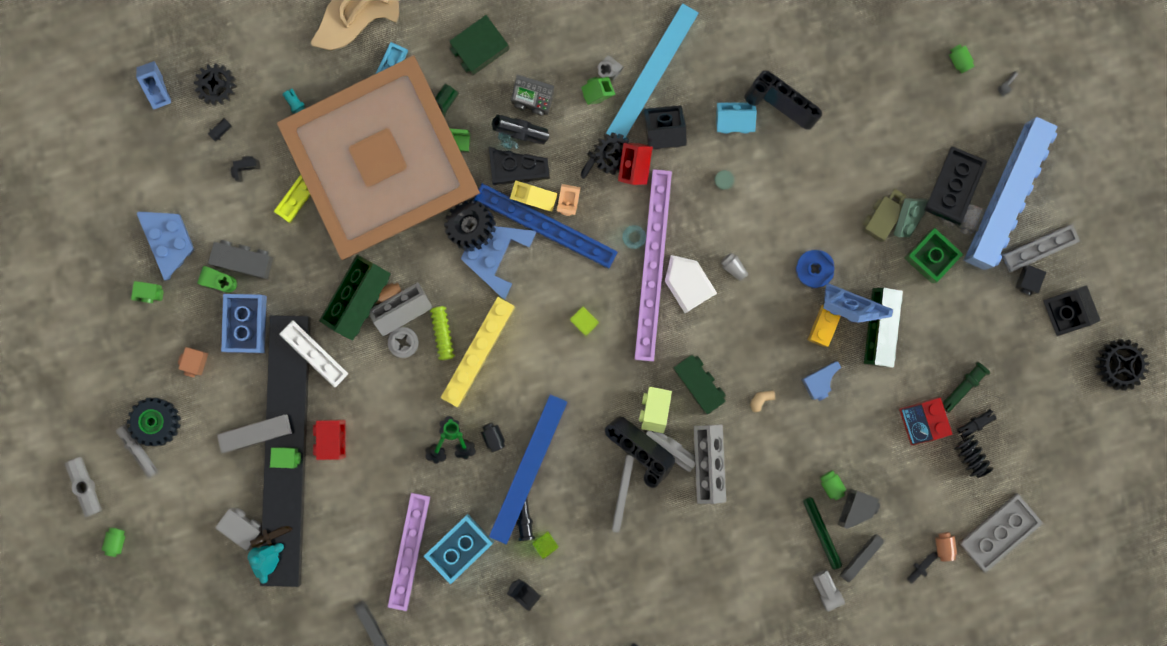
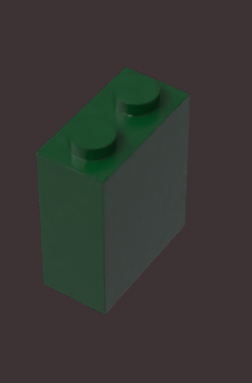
M487 15L449 41L451 45L449 49L454 57L459 56L462 60V63H460L466 73L470 71L472 75H475L510 50L509 45Z

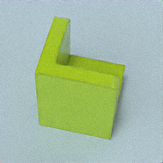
M584 307L570 319L585 337L599 324Z

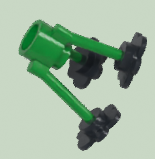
M447 416L444 421L439 423L441 438L438 444H432L425 450V458L438 464L439 461L443 462L446 460L445 449L441 447L444 439L454 440L458 438L460 444L455 446V456L457 458L466 460L469 456H473L476 453L474 443L466 439L463 440L458 426L459 421L454 420L451 416Z

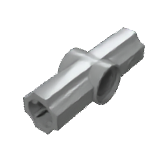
M649 430L645 433L670 452L675 458V463L688 472L695 466V456L685 450L680 443L663 433Z
M82 457L64 463L72 482V492L77 496L84 516L88 517L101 512L102 508L95 493V483L90 479ZM82 482H84L87 487L85 492H83L80 488Z

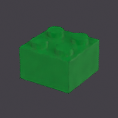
M936 228L928 231L904 259L930 283L934 284L946 274L963 253Z

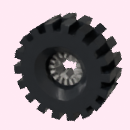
M469 200V203L464 201L462 205H456L455 210L452 208L449 210L450 216L446 215L445 219L448 222H444L445 233L458 248H462L464 251H467V249L475 251V247L480 250L482 249V244L485 246L489 244L487 242L488 238L492 240L494 237L491 232L495 233L496 228L493 226L496 225V221L493 219L494 216L479 201ZM470 223H473L475 226L469 230L467 227H470Z

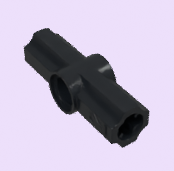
M498 114L492 120L493 131L508 134L516 139L529 140L543 145L548 141L549 133L547 128L533 125L525 120L512 119Z

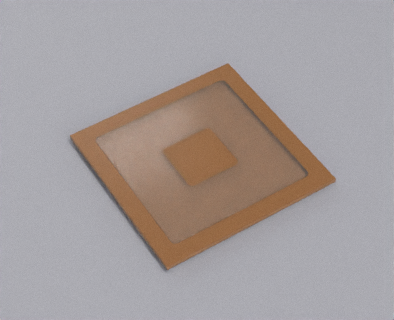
M414 55L277 122L342 261L480 194Z

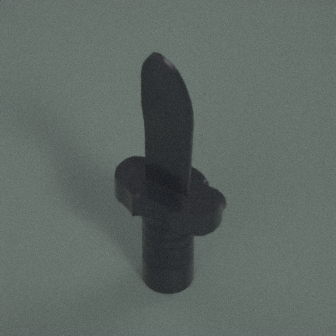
M591 151L587 153L590 159L581 171L583 179L587 177L595 164L593 160L597 158V156L592 155Z
M937 552L929 554L920 565L916 562L913 564L915 570L906 578L910 584H913L920 575L923 577L928 575L925 570L938 557Z

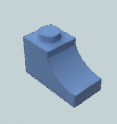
M155 61L137 67L136 78L153 110L170 104L171 98Z
M838 361L801 379L812 400L818 399V401H821L829 396L828 392L832 391L830 388L831 379L841 369Z

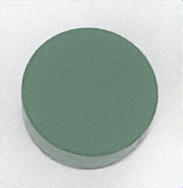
M727 170L720 171L715 177V185L721 190L731 188L734 183L733 174Z

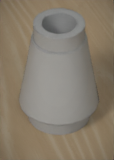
M730 253L721 261L722 268L739 281H742L748 275L737 255Z

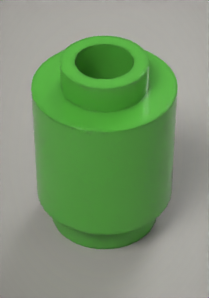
M959 44L950 49L952 53L949 54V57L956 70H959L961 74L975 67L973 64L974 60L966 45L962 47Z
M833 470L820 477L821 485L830 499L834 498L836 501L845 496L844 492L847 489L838 474H835Z
M109 527L101 549L105 551L104 555L116 557L117 554H121L126 537L124 535L125 530Z

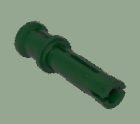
M977 361L972 371L964 375L963 382L943 402L947 413H950L973 387H978L979 382L985 375L990 374V371L983 364Z

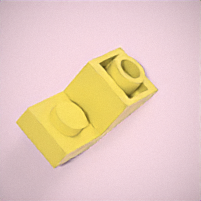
M515 180L510 199L552 212L558 193Z

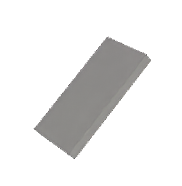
M1016 493L963 538L959 544L977 566L986 573L1040 527L1043 522L1021 496Z

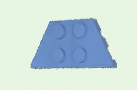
M137 212L164 280L167 281L171 278L174 271L184 263L186 257H189L195 250L181 215Z
M829 283L826 285L823 309L830 311L834 315L843 316L849 321L857 323L892 317L894 309Z

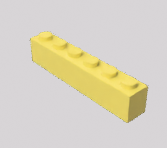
M497 297L441 396L443 400L456 407H460L516 308L515 306Z

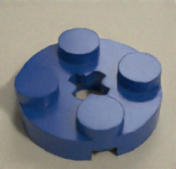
M807 251L797 261L795 268L797 277L807 287H823L834 276V261L824 251ZM812 264L814 266L817 264L820 266L818 268V270L820 271L818 274L816 272H811Z

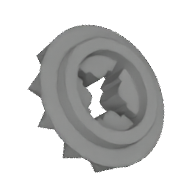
M397 328L389 335L388 348L397 357L406 358L412 356L418 348V337L409 328ZM408 335L406 342L409 343V345L411 346H403V348L399 350L400 343L396 340V338L404 339V337Z

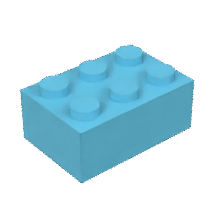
M467 514L424 557L451 585L494 541Z

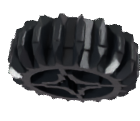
M1118 339L1117 342L1115 340L1110 341V345L1105 344V350L1099 351L1102 357H1096L1100 364L1095 365L1096 368L1101 370L1097 372V375H1103L1101 381H1107V387L1113 386L1114 390L1121 389L1122 391H1126L1127 388L1134 389V385H1141L1140 380L1146 379L1143 373L1149 372L1148 369H1145V366L1150 364L1144 361L1148 355L1141 354L1144 349L1138 348V343L1131 344V340L1124 342L1123 339ZM1123 349L1129 352L1130 355L1123 357L1116 351ZM1110 359H1111V361H1112V367H1111V368L1109 367ZM1135 361V369L1133 370L1132 365ZM1122 373L1128 379L1121 381L1114 377V375Z

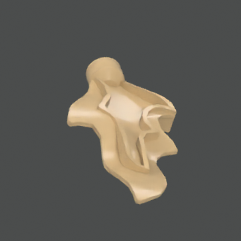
M332 0L327 6L317 33L311 40L312 46L332 51L347 46L375 19L386 18L397 23L399 0Z

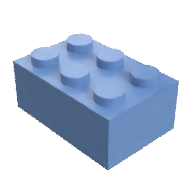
M223 294L221 352L265 353L267 296Z

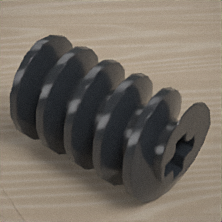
M971 435L960 441L954 450L961 449L958 457L965 456L962 464L969 463L965 469L973 470L969 476L980 478L989 474L994 468L988 467L990 461L984 460L986 458L985 453L979 454L982 451V447H976L979 442L978 440H972L975 435Z

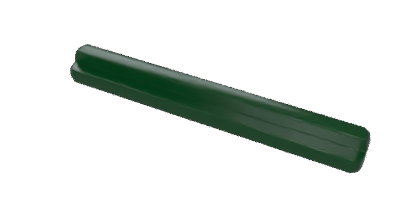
M812 497L805 498L803 500L804 506L832 569H838L842 567V563L815 501Z

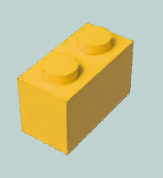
M823 304L807 340L822 347H829L841 316L834 315L830 311L823 309Z

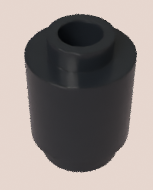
M492 422L482 427L483 431L480 433L487 449H490L491 453L505 447V439L498 424L494 425Z

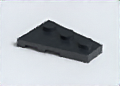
M489 147L493 185L515 183V180L527 182L550 179L547 158L528 154L522 155L512 151L496 150Z

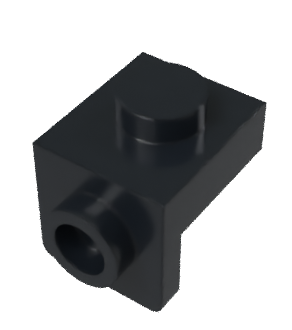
M253 156L242 157V160L233 161V167H231L232 178H235V181L239 183L243 182L242 171L260 169V161L253 158Z
M521 579L514 581L507 592V595L514 598L528 611L533 608L541 597L536 590Z

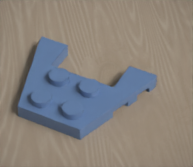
M494 226L496 231L495 233L491 232L494 237L492 240L488 238L487 242L489 244L486 246L482 244V249L480 250L476 247L475 251L467 249V251H464L461 260L499 296L506 299L512 283L495 276L496 271L511 240L530 248L537 233L536 231Z

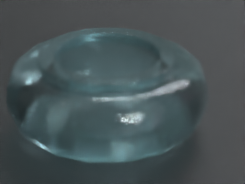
M632 225L624 230L622 239L627 247L637 249L644 244L646 234L641 227ZM631 232H638L640 239L638 242L633 243L629 240L628 235Z

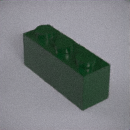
M692 354L674 366L673 369L704 413L708 415L726 402L724 399L726 395L720 387L716 388L713 384L715 379L711 373L703 370L701 366L704 364L698 356L694 357Z

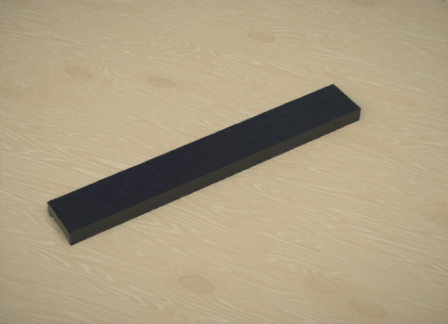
M270 315L266 420L288 415L292 434L265 441L262 531L266 529L267 533H270L283 526H290L292 531L271 540L273 546L277 543H282L284 549L278 555L279 562L274 572L268 575V581L265 584L260 582V586H301L309 363L279 333L293 320L310 336L311 317ZM271 448H298V452L301 453L300 464H297V468L270 467ZM267 542L261 544V547L268 546Z

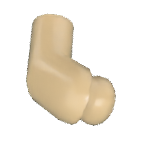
M774 390L756 393L750 402L751 410L753 412H760L765 401L775 400Z

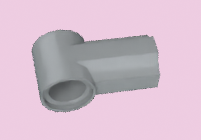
M608 55L597 66L598 74L602 78L609 77L615 80L622 71L623 66Z
M828 570L821 571L812 577L827 612L845 604Z

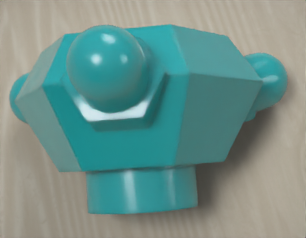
M277 543L274 546L255 547L248 553L247 559L251 569L262 584L268 581V575L274 572L279 562L278 555L284 549L282 543Z

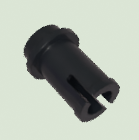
M223 118L212 130L209 129L208 135L216 142L221 140L220 138L233 126Z

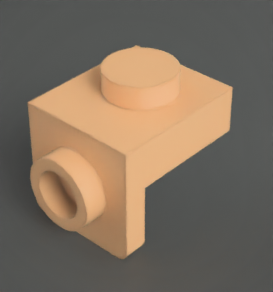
M561 185L557 212L566 216L576 214L581 187Z

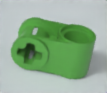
M206 266L202 267L197 281L199 285L226 293L233 292L237 287V281L234 277ZM227 281L229 282V285L225 286L223 285V282Z

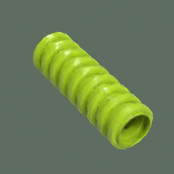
M444 306L429 310L432 313L431 319H433L432 324H434L433 330H435L434 336H436L435 342L438 344L436 348L439 350L437 354L440 355L438 357L440 361L455 357V354L452 353L454 348L451 347L453 345L450 342L452 337L449 336L451 331H448L450 326L447 325L449 320L446 319L448 315L445 313L446 307Z

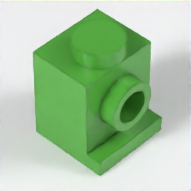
M134 281L131 300L139 302L141 300V302L153 304V300L162 301L164 291L161 285Z

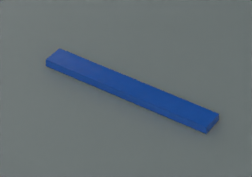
M483 183L479 188L480 194L476 195L473 199L475 202L479 201L485 207L610 269L618 251L519 201L510 199L509 196Z
M550 394L489 535L490 538L507 545L565 410L567 401Z

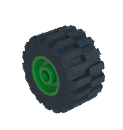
M146 398V400L138 401L139 404L132 407L134 410L128 414L130 420H127V424H130L128 431L132 432L131 437L137 439L138 443L146 446H163L167 442H171L173 440L172 437L178 434L176 432L177 428L180 429L181 426L178 424L181 418L177 415L179 412L173 407L174 405L159 398Z

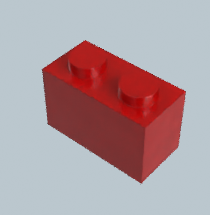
M623 143L618 181L631 185H647L653 147L640 143Z

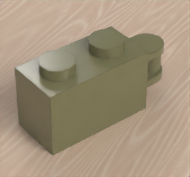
M894 188L889 197L885 196L881 200L878 198L872 207L874 212L871 216L867 215L862 223L864 225L862 231L880 242L885 241L899 218L902 209L901 204L906 195ZM895 197L899 201L896 203L892 200V198Z

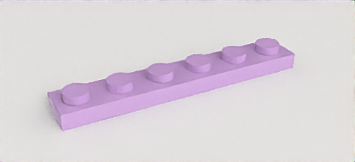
M411 493L388 608L408 610L431 496Z

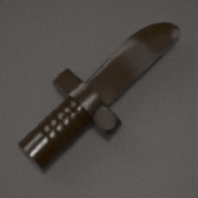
M283 526L270 533H267L265 529L262 531L263 536L251 540L250 543L253 548L266 542L270 546L272 545V539L291 532L292 528L290 526Z

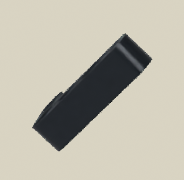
M762 71L744 96L746 102L753 106L759 105L764 99L807 130H811L822 116V111L818 106L770 71Z
M619 416L605 427V434L610 440L648 468L643 477L648 487L656 488L668 476L675 464V458L670 452L624 417Z

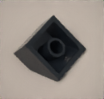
M682 105L644 109L648 146H652L656 150L687 146L686 124Z
M1087 285L1043 300L1057 336L1091 326L1101 321Z

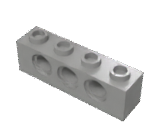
M723 425L694 426L697 504L726 502Z

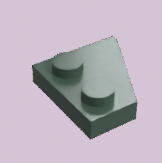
M905 198L893 235L897 237H910L926 212L924 209L928 199Z

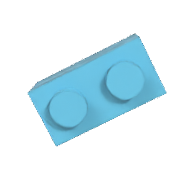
M717 103V132L724 134L731 132L744 134L755 132L756 106L749 103Z

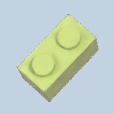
M649 387L648 393L643 394L642 404L645 405V409L640 411L639 421L642 422L641 429L664 433L672 391Z

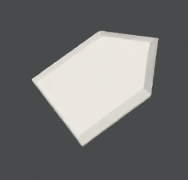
M673 255L670 256L665 283L684 313L717 294L697 261Z

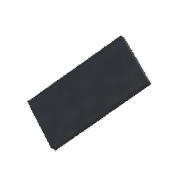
M951 146L924 211L960 226L987 161Z

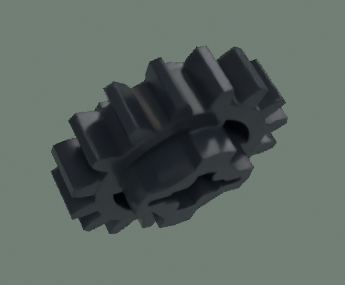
M215 63L212 68L207 64V70L201 68L202 74L195 75L199 80L194 81V84L198 86L194 90L196 93H200L198 97L201 100L204 99L206 104L211 102L212 105L216 106L217 102H219L221 105H224V99L230 101L229 95H235L232 88H237V85L232 82L236 78L231 76L232 72L230 70L226 71L224 65L219 68V65ZM221 74L226 77L227 81L221 80ZM217 81L219 84L215 85V88H213L212 84H216ZM204 88L209 89L210 96L205 93Z
M611 132L610 136L604 134V140L599 138L600 144L594 145L597 151L592 152V155L597 156V158L593 161L599 163L597 168L603 169L604 173L608 174L610 172L612 175H615L616 171L619 173L622 157L620 144L623 147V143L629 142L628 138L623 139L624 135L622 134L617 135Z

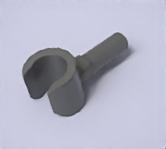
M1016 71L1013 72L1005 83L998 87V91L1002 96L1012 91L1009 85L1018 75Z

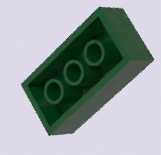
M356 255L319 322L353 341L359 334L363 322L368 318L374 303L378 301L383 287L387 285L391 273Z

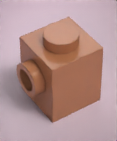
M185 347L184 353L180 355L178 360L179 370L184 371V375L194 378L195 375H202L209 353Z

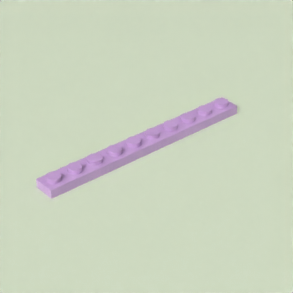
M654 169L652 171L635 360L654 362L672 171Z

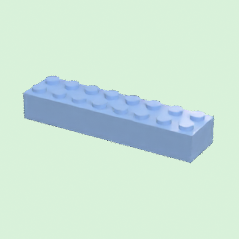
M1038 117L1025 123L963 261L983 270L993 268L995 265L998 266L1002 259L1001 251L1007 247L1010 241L1009 233L1015 229L1018 220H1016L1018 213H1022L1026 203L1024 200L1033 190L1034 185H1032V182L1041 172L1040 164L1042 160L1045 161L1049 154L1047 149L1057 136L1055 131L1058 126Z

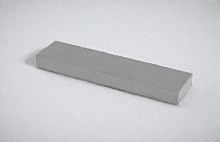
M1073 224L1003 254L1002 258L1010 273L1080 242V239Z
M282 415L218 434L217 437L221 453H227L292 434L288 415Z
M629 454L625 458L612 524L613 532L618 533L620 532L634 457Z

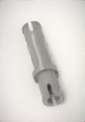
M125 424L118 428L115 432L125 444V449H128L147 478L149 479L157 474L159 471L137 442L138 440L131 437L132 433L128 431L127 425Z

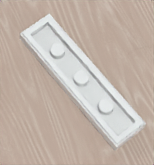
M293 320L279 333L334 388L348 375Z

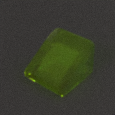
M546 532L532 542L542 559L559 548L549 532Z

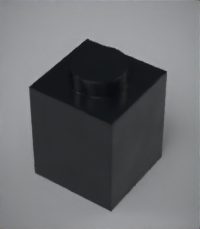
M1030 265L1024 266L1015 288L1020 289V293L1027 296L1039 294L1047 272Z

